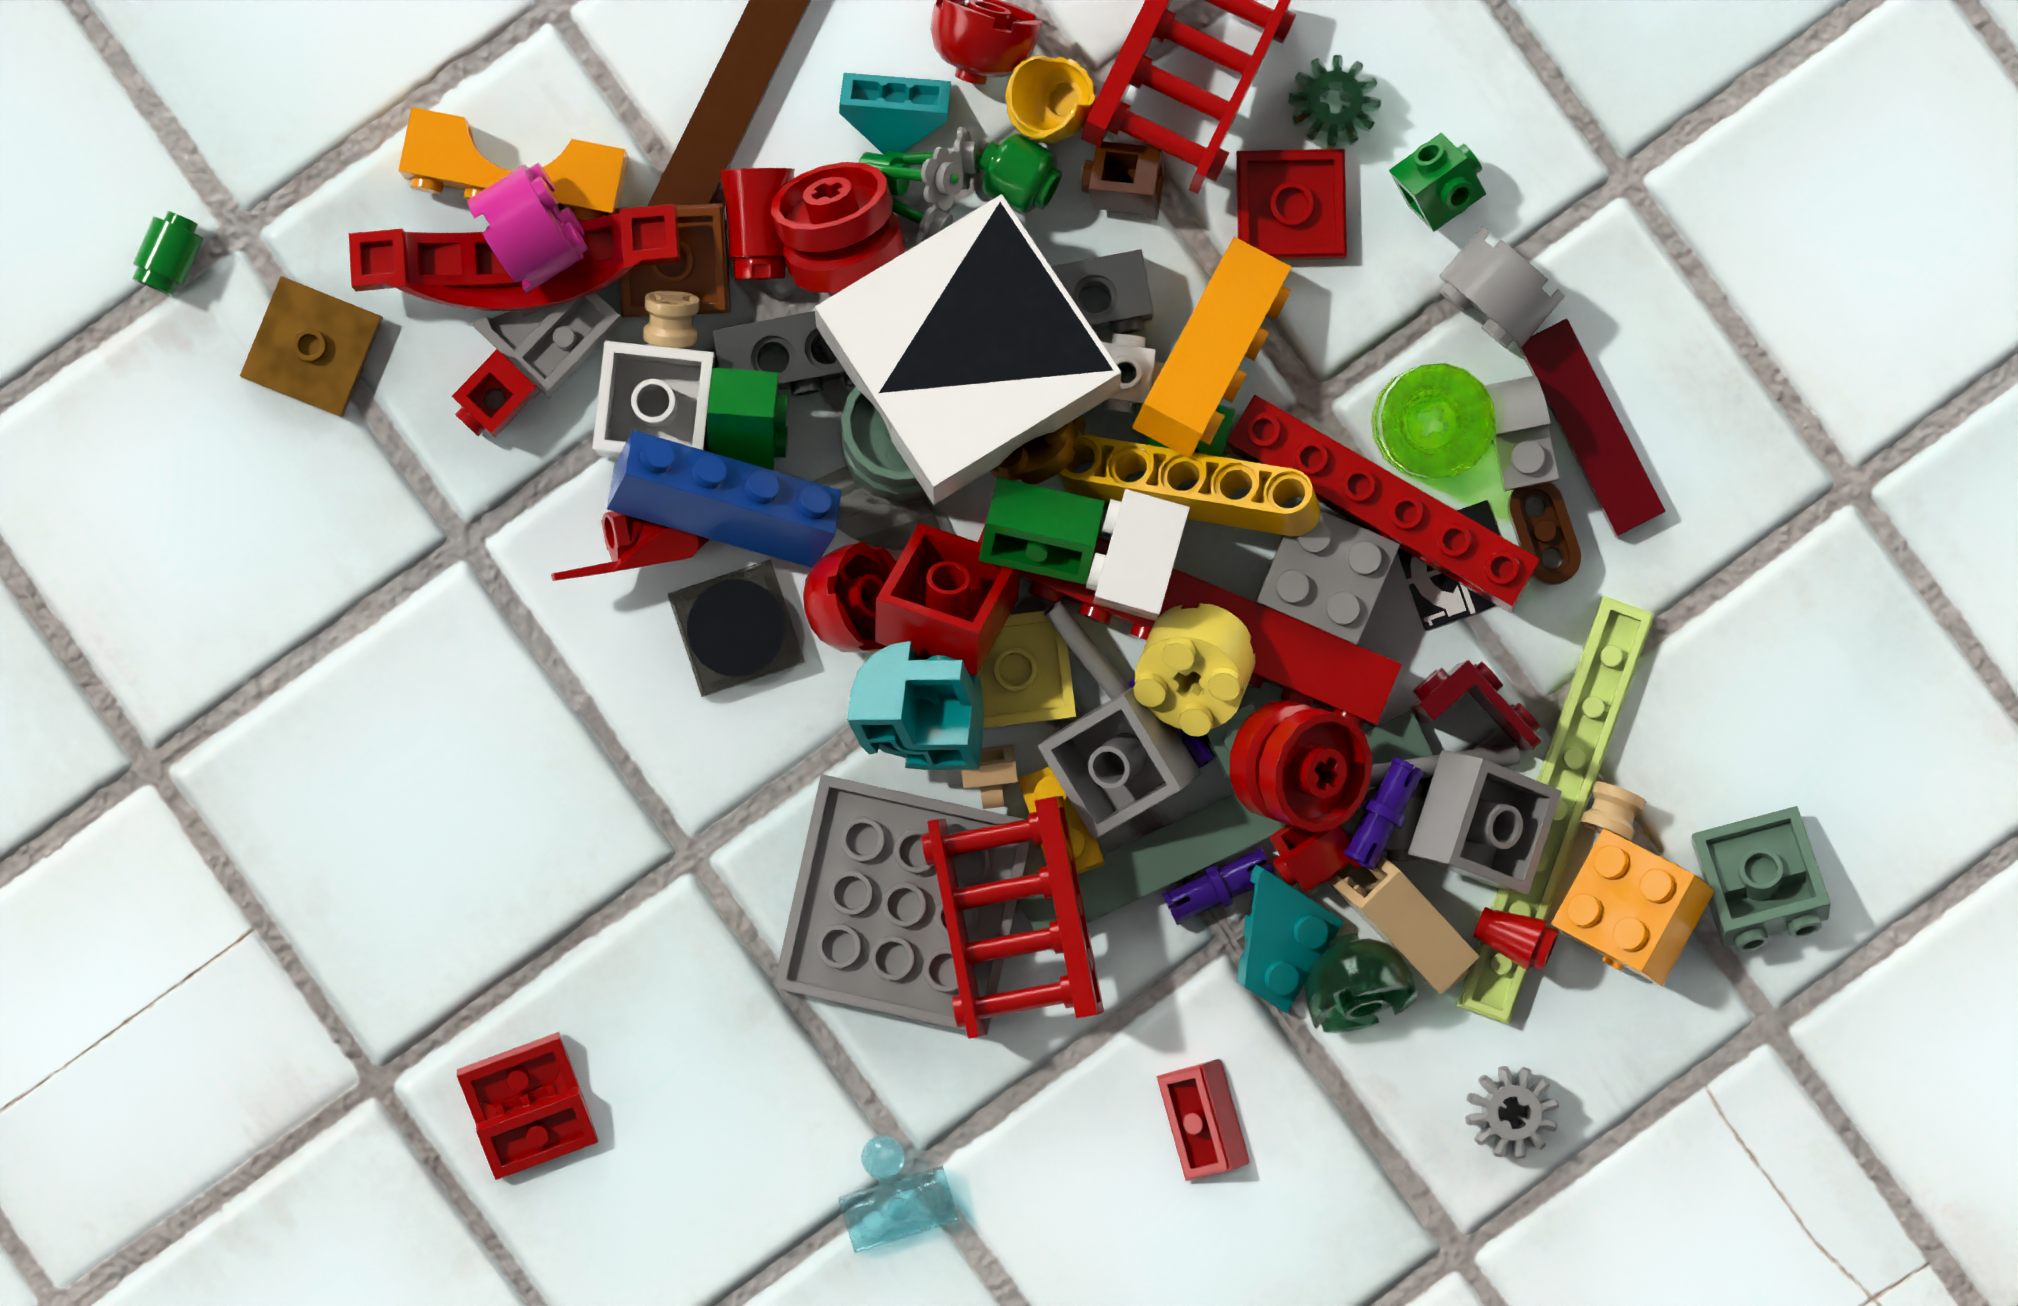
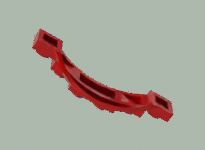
M674 204L623 208L617 214L579 221L585 232V236L582 238L588 250L583 252V259L529 293L523 291L522 281L516 284L490 248L482 232H405L402 228L348 233L351 287L355 292L397 288L410 295L438 304L482 311L529 310L563 304L603 289L626 273H629V270L633 267L680 263L677 208Z

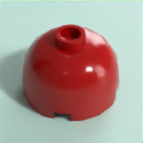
M936 0L932 12L930 30L934 48L942 60L956 67L954 76L969 83L985 85L988 76H1007L1013 73V69L1021 61L1030 58L1038 40L1042 20H1035L1036 15L1002 0H970L969 3L965 2V0Z
M866 542L845 545L821 557L805 580L803 591L804 610L810 627L822 642L841 652H874L887 647L875 642L876 598L897 562L887 550L882 547L871 548L866 545Z

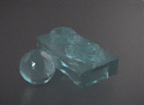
M876 1136L870 1139L862 1149L861 1163L864 1170L870 1176L878 1179L880 1185L838 1198L854 1253L959 1221L943 1165L900 1178L899 1172L905 1160L904 1151L900 1143L889 1136Z

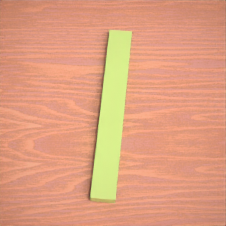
M1606 596L1601 597L1536 779L1539 782L1561 790L1562 793L1529 894L1526 895L1497 888L1490 909L1546 920L1578 832L1580 820L1585 812L1655 614ZM1479 940L1475 952L1480 957L1470 966L1456 1006L1509 1024L1528 971L1484 944L1482 940Z

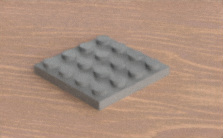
M821 774L773 988L959 1029L954 1017L952 997L960 994L935 865L928 866L925 861L921 836L923 833H929L927 821L935 819H946L949 834L1025 819ZM1030 841L953 856L959 888L1023 876ZM1017 900L963 910L969 942L1010 935ZM1004 959L974 964L980 997L997 993ZM991 1017L984 1018L987 1034Z

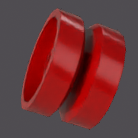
M840 162L820 166L798 175L782 186L774 196L770 213L777 235L784 244L783 255L789 275L798 287L811 292L837 293L904 253L905 240L899 220L892 212V195L887 178L879 168L866 163Z
M1291 700L1269 702L1251 713L1238 730L1230 752V780L1237 799L1249 812L1312 833L1333 830L1349 820L1364 801L1372 778V753L1366 735L1352 719Z

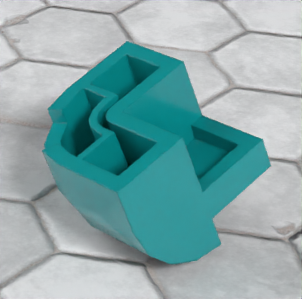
M911 641L888 645L871 655L857 671L850 693L847 721L860 746L869 755L878 753L879 749L885 753L906 758L905 768L922 770H979L984 726L983 694L979 673L977 676L969 674L963 660H955L948 656L937 655L929 657L927 660H920Z

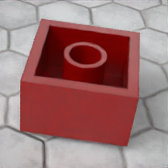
M918 523L876 598L875 642L888 646L911 641L918 657L928 659L932 656L941 655L955 660H963L968 673L977 676L1018 600L1020 570L979 561L982 543Z

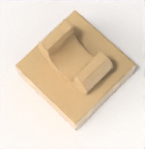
M1013 744L982 748L979 770H961L964 789L980 787L983 809L1005 807L1002 784L1018 782Z

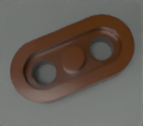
M1552 482L1513 490L1508 499L1507 509L1518 545L1540 559L1539 567L1534 573L1533 579L1545 585H1559L1566 582L1579 569L1581 551L1560 490ZM1537 497L1543 502L1544 512L1541 516L1533 517L1526 512L1525 502L1528 498ZM1553 548L1560 553L1561 563L1557 568H1548L1544 565L1542 554L1545 549Z

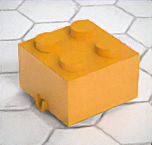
M1603 828L1551 925L1570 939L1604 956L1601 961L1621 972L1625 967L1663 986L1715 890L1695 874L1681 868L1678 864L1672 863L1660 855L1657 856Z

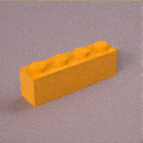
M1233 237L1144 401L1132 426L1133 429L1188 458H1191L1200 440L1208 445L1211 444L1225 415L1216 411L1222 398L1231 403L1235 399L1247 376V373L1238 369L1244 357L1255 361L1269 334V331L1261 328L1266 315L1277 319L1291 293V290L1282 286L1291 266Z

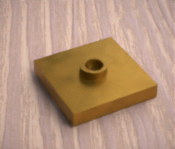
M280 276L240 377L343 418L383 317Z

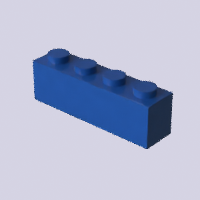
M632 430L614 465L607 510L813 568L823 556L836 534L841 490Z

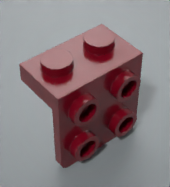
M1469 660L1456 664L1448 673L1443 668L1436 669L1412 691L1419 699L1409 708L1423 723L1436 720L1468 691L1520 750H1534L1541 743L1539 737L1534 733L1540 728L1539 723L1520 703H1517L1515 706L1513 704L1509 705L1497 692L1503 687L1502 682L1483 662L1473 665Z

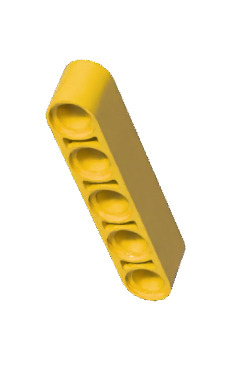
M1078 435L1073 444L1077 453L1072 461L1059 472L1068 493L1104 500V505L1108 506L1111 499L1122 502L1124 491L1128 489L1190 507L1187 519L1286 536L1307 534L1316 527L1320 519L1321 509L1310 479L1303 472L1292 468L1193 453L1191 458H1188L1170 448L1090 435ZM1087 462L1093 463L1092 467L1086 472L1073 473L1078 465ZM1136 471L1145 472L1144 476L1139 480L1125 482L1129 474ZM1186 480L1198 481L1197 484L1189 490H1176L1177 487ZM1240 488L1251 489L1241 499H1229V496L1235 490ZM1292 497L1304 498L1296 507H1281L1287 499Z

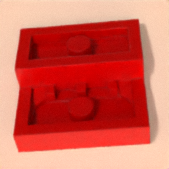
M560 1032L457 1069L458 1081L475 1121L476 1133L495 1180L598 1143V1137Z

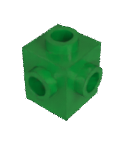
M1442 132L1427 143L1422 144L1416 151L1389 169L1408 207L1433 232L1457 215L1463 213L1469 206L1486 195L1476 175L1482 171V166L1474 153L1464 143L1457 148Z

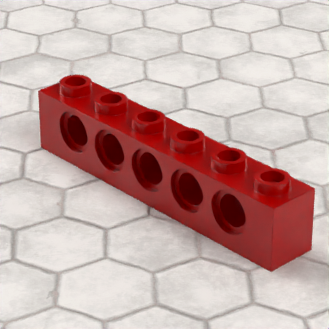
M1255 394L1227 439L1229 450L1249 462L1292 468L1303 472L1310 479L1319 503L1364 529L1399 543V549L1509 613L1513 611L1539 567L1540 559Z

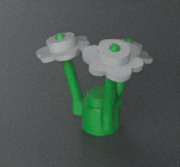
M959 127L957 129V139L954 143V151H948L945 147H937L934 152L903 153L887 150L885 155L865 152L858 163H866L879 168L887 178L893 199L892 212L920 224V232L915 242V245H918L952 224L953 216L949 212L954 201V195L960 193L962 189H969L970 174H977L979 172L978 164L982 155L978 142L971 141L970 132L966 131L965 127ZM908 165H923V166H922V169H915V168H910ZM910 180L921 181L926 184L924 198L927 202L934 204L925 213L895 200L896 195L903 196L907 192Z

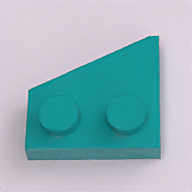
M1255 865L1250 879L1255 884L1251 915L1246 914L1243 931L1245 950L1239 960L1237 983L1274 1007L1287 1013L1344 921L1269 871Z

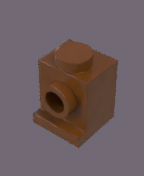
M1103 141L1100 148L1096 146L1094 161L1086 160L1082 173V192L1090 193L1092 209L1146 214L1147 219L1158 220L1166 174L1162 150L1147 145Z

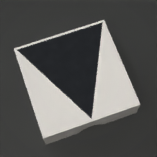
M1002 194L815 306L817 329L857 390L880 413L887 426L892 443L933 505L999 466L1004 459L1023 444L1039 436L1055 432L1120 391V369Z

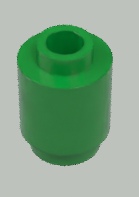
M167 211L164 220L153 216L133 261V265L137 266L132 279L157 291L173 296L177 285H184L204 239L194 233L198 224L170 211Z

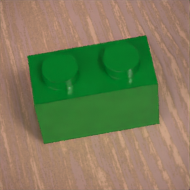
M712 367L707 410L708 452L775 471L776 458H786L788 445V426H786L788 395L778 394V372Z
M997 477L986 521L979 561L1086 585L1105 501Z

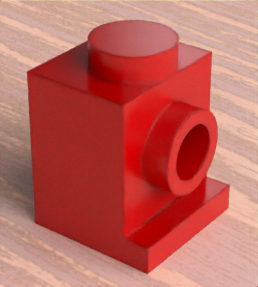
M496 349L452 395L462 406L455 415L478 437L486 429L496 438L541 391ZM492 390H499L504 395V402L498 409H489L485 405V397Z
M1287 824L1269 836L1280 856L1272 860L1277 871L1288 885L1292 887L1299 882L1305 892L1317 884L1329 881L1338 873L1339 869L1352 862L1356 869L1361 866L1354 862L1355 859L1350 860L1343 855L1351 839L1341 825L1333 830L1312 833Z

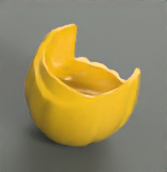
M1043 55L1030 57L1027 60L1021 61L1013 69V74L1008 80L1005 91L1007 114L1012 125L1017 128V131L1037 143L1062 142L1064 139H1069L1077 134L1081 128H1084L1085 121L1097 99L1095 96V84L1093 79L1089 77L1087 70L1074 60H1067L1065 57L1050 58Z

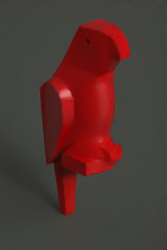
M614 511L605 512L601 524L606 549L609 551L612 562L552 573L551 577L552 581L688 559L692 558L710 539Z

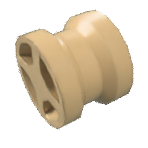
M655 291L648 293L645 296V309L650 313L649 323L643 328V340L651 345L670 348H684L695 345L697 343L698 330L693 326V316L699 311L700 299L693 294L681 291Z
M1596 781L1592 790L1594 797L1593 805L1590 810L1583 813L1580 823L1597 833H1601L1604 828L1631 842L1635 833L1632 826L1636 814L1643 812L1647 801L1623 788Z

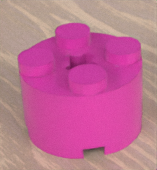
M536 163L530 168L523 165L468 199V205L474 219L483 214L490 224L482 232L490 248L516 284L522 281V288L525 293H529L582 260L583 252L588 250L582 238L585 236V232L580 222L569 207L562 211L559 210L557 200L552 193L556 191L555 186L540 163Z

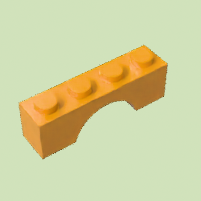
M411 107L398 170L405 179L411 180L410 188L432 194H442L443 186L465 190L463 198L468 200L513 172L495 166L478 152L473 140L471 126L465 117ZM571 139L564 151L555 160L543 166L555 186L556 191L552 193L557 200V207L561 210L569 207L578 221L615 214V208H619L629 156L626 149Z

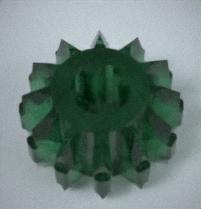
M1341 55L1333 56L1331 71L1328 72L1319 58L1312 60L1310 66L1314 78L1306 73L1298 72L1294 79L1297 86L1305 92H1293L1288 96V104L1296 107H1305V109L1298 111L1292 116L1291 121L1293 125L1301 126L1311 121L1312 125L1308 129L1305 139L1313 142L1320 130L1327 132L1325 143L1329 149L1335 148L1338 132H1342L1345 141L1349 145L1357 143L1358 134L1354 125L1362 130L1371 131L1375 122L1364 112L1378 111L1381 106L1380 99L1363 96L1376 88V79L1371 77L1361 82L1356 80L1363 68V64L1359 61L1352 64L1348 73L1341 71L1343 65ZM1330 90L1339 91V99L1348 102L1349 107L1343 104L1339 113H1331L1329 104L1320 102V96L1326 99Z

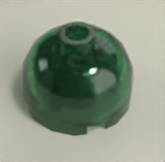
M1355 933L1341 935L1328 942V950L1317 957L1310 967L1304 990L1313 1026L1317 1029L1321 1024L1325 1033L1349 1032L1377 1024L1379 1020L1374 1015L1375 1013L1392 1006L1394 1014L1397 1015L1413 1004L1419 994L1412 973L1404 958L1390 944L1371 938L1359 939L1358 934Z

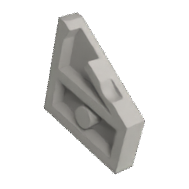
M594 292L585 297L554 306L510 311L491 319L485 316L477 319L472 326L550 399L600 347L604 340L624 322V319Z

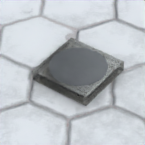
M771 559L667 594L702 698L806 663Z

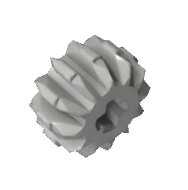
M1508 1066L1498 1067L1500 1086H1496L1487 1075H1482L1478 1078V1081L1488 1092L1487 1096L1484 1098L1475 1093L1467 1095L1466 1100L1469 1103L1482 1106V1113L1469 1114L1465 1117V1121L1468 1125L1486 1124V1127L1478 1132L1474 1138L1478 1145L1487 1143L1497 1135L1493 1145V1155L1502 1157L1506 1152L1509 1140H1511L1515 1157L1521 1159L1526 1156L1523 1139L1528 1138L1530 1143L1539 1150L1546 1146L1544 1139L1535 1131L1539 1126L1548 1131H1556L1557 1123L1550 1119L1542 1118V1112L1553 1111L1559 1107L1556 1099L1538 1100V1097L1546 1092L1550 1086L1545 1079L1537 1081L1527 1089L1531 1079V1069L1522 1067L1518 1072L1515 1084H1513ZM1512 1097L1514 1103L1525 1106L1524 1118L1517 1116V1119L1521 1122L1514 1127L1511 1126L1509 1121L1500 1119L1498 1116L1499 1107L1507 1108L1503 1101Z

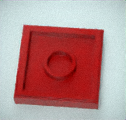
M1345 149L1236 151L1238 239L1278 260L1347 258Z

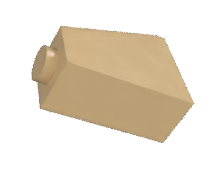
M1382 855L1376 864L1375 871L1363 866L1356 869L1352 862L1339 869L1338 873L1327 883L1423 981L1441 995L1449 987L1457 985L1466 977L1470 966L1480 956L1401 870Z

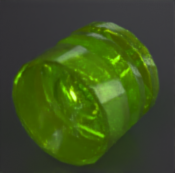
M1446 363L1413 367L1391 378L1377 395L1371 414L1373 441L1382 458L1402 474L1419 479L1456 476L1475 466L1490 448L1496 428L1494 403L1484 384L1466 369ZM1435 409L1438 412L1435 420L1442 425L1440 432H1428L1424 436L1421 433L1424 424L1417 420L1418 414L1429 413Z

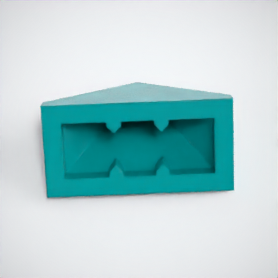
M843 73L839 114L883 155H885L887 150L905 152L947 122L951 81Z

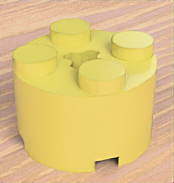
M1202 603L1199 604L1198 608L1181 609L1182 605L1172 607L1156 620L1137 663L1135 685L1133 688L1136 700L1140 704L1147 706L1155 717L1168 725L1182 729L1190 736L1197 737L1206 735L1210 729L1226 723L1237 712L1256 663L1255 654H1253L1250 644L1251 635L1243 622L1221 607Z

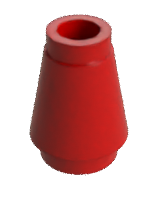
M1485 907L1478 920L1473 937L1482 940L1484 944L1526 971H1529L1530 967L1543 971L1552 954L1559 931L1549 927L1548 920Z

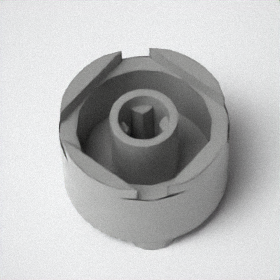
M1481 226L1439 275L1446 283L1440 293L1464 314L1472 306L1484 316L1487 321L1481 328L1505 349L1512 341L1522 347L1565 296L1557 289L1550 297L1542 289L1548 279L1504 241L1500 240L1495 247L1488 244L1485 239L1491 231Z

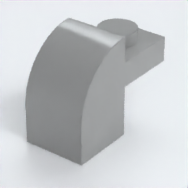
M1533 375L1480 386L1478 394L1488 442L1494 443L1503 491L1558 481L1559 474L1549 431L1551 422L1538 378Z

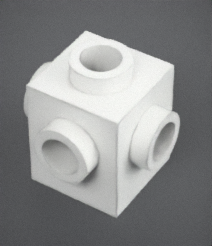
M1113 333L1112 343L1102 342L1116 365H1129L1134 372L1133 380L1130 383L1120 382L1119 393L1104 401V410L1135 414L1136 405L1143 404L1164 366V362L1155 361L1156 349L1144 348L1146 338Z

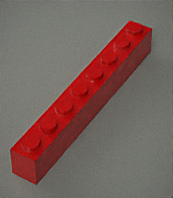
M985 526L978 540L979 543L983 541ZM1097 536L1090 570L1095 553L1106 555L1110 541ZM1175 568L1172 569L1158 618L1168 609L1182 605L1181 609L1198 608L1200 603L1221 607L1241 620L1251 635L1250 644L1253 654H1255L1256 663L1248 683L1249 686L1260 689L1263 681L1283 689L1280 697L1283 700H1291L1312 707L1314 702L1334 710L1333 713L1352 719L1360 729H1362L1364 723L1372 727L1377 725L1402 666L1401 663L1354 645ZM1020 570L1019 578L1032 583L1029 593L1054 604L1059 602L1062 596L1080 603L1082 607L1079 614L1107 626L1110 625L1112 617L1130 624L1132 628L1129 635L1141 641H1147L1150 631L1156 622L1094 604L1093 600L1096 591L1086 588L1085 584Z

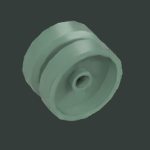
M855 387L847 397L841 417L843 458L853 479L873 496L895 502L919 500L927 496L892 443L889 431L880 413Z

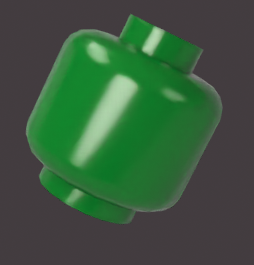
M1018 133L1009 135L1001 144L992 141L987 146L978 164V170L985 173L982 185L984 193L992 199L1002 194L1011 209L1021 214H1027L1036 207L1043 210L1055 194L1062 178V172L1057 169L1056 155L1051 150Z

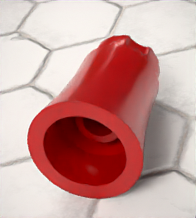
M742 168L719 171L726 204L729 258H735L733 260L735 280L785 278L784 244L777 235L770 211L772 199L782 186L794 179L795 169Z

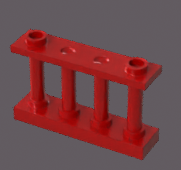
M1145 0L1085 121L1080 139L1100 148L1108 131L1115 135L1122 131L1197 167L1188 190L1199 194L1205 179L1208 178L1216 182L1230 152L1222 149L1221 146L1272 41L1275 40L1283 44L1297 15L1288 10L1291 0H1279L1275 9L1269 8L1255 0H1204L1264 29L1252 55L1174 19L1176 13L1168 10L1172 0ZM1153 39L1161 43L1167 39L1241 74L1242 77L1230 101L1152 65L1154 59L1145 55ZM1143 84L1220 121L1208 147H1204L1129 111L1131 105L1123 102L1130 85L1140 89Z
M1063 796L1034 800L1036 812L1029 813V819L949 834L946 819L927 821L929 833H923L921 836L925 861L928 866L935 865L960 994L952 997L954 1017L959 1029L966 1027L968 1039L986 1035L984 1018L1063 1003L1066 1009L1074 1007L1076 1019L1104 1012ZM1033 841L1035 846L1043 844L1047 866L1039 867V873L959 888L953 856ZM1043 895L1045 900L1053 899L1057 920L1050 921L1048 928L969 942L963 910ZM1054 949L1055 954H1064L1067 975L1060 976V982L979 996L974 964Z

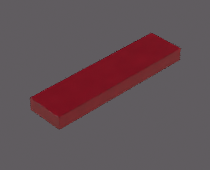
M1566 318L1534 334L1522 347L1517 344L1532 375L1538 378L1545 401L1614 536L1617 537L1665 513L1666 510L1568 319Z

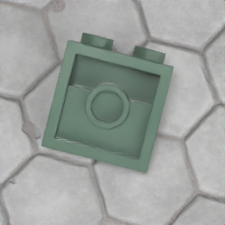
M1798 806L1692 834L1691 842L1704 882L1715 890L1708 904L1723 947L1736 944L1737 950L1740 952L1756 950L1769 942L1768 935L1789 930L1790 936L1793 938L1805 937L1819 931L1822 928L1821 921L1828 920L1831 903Z

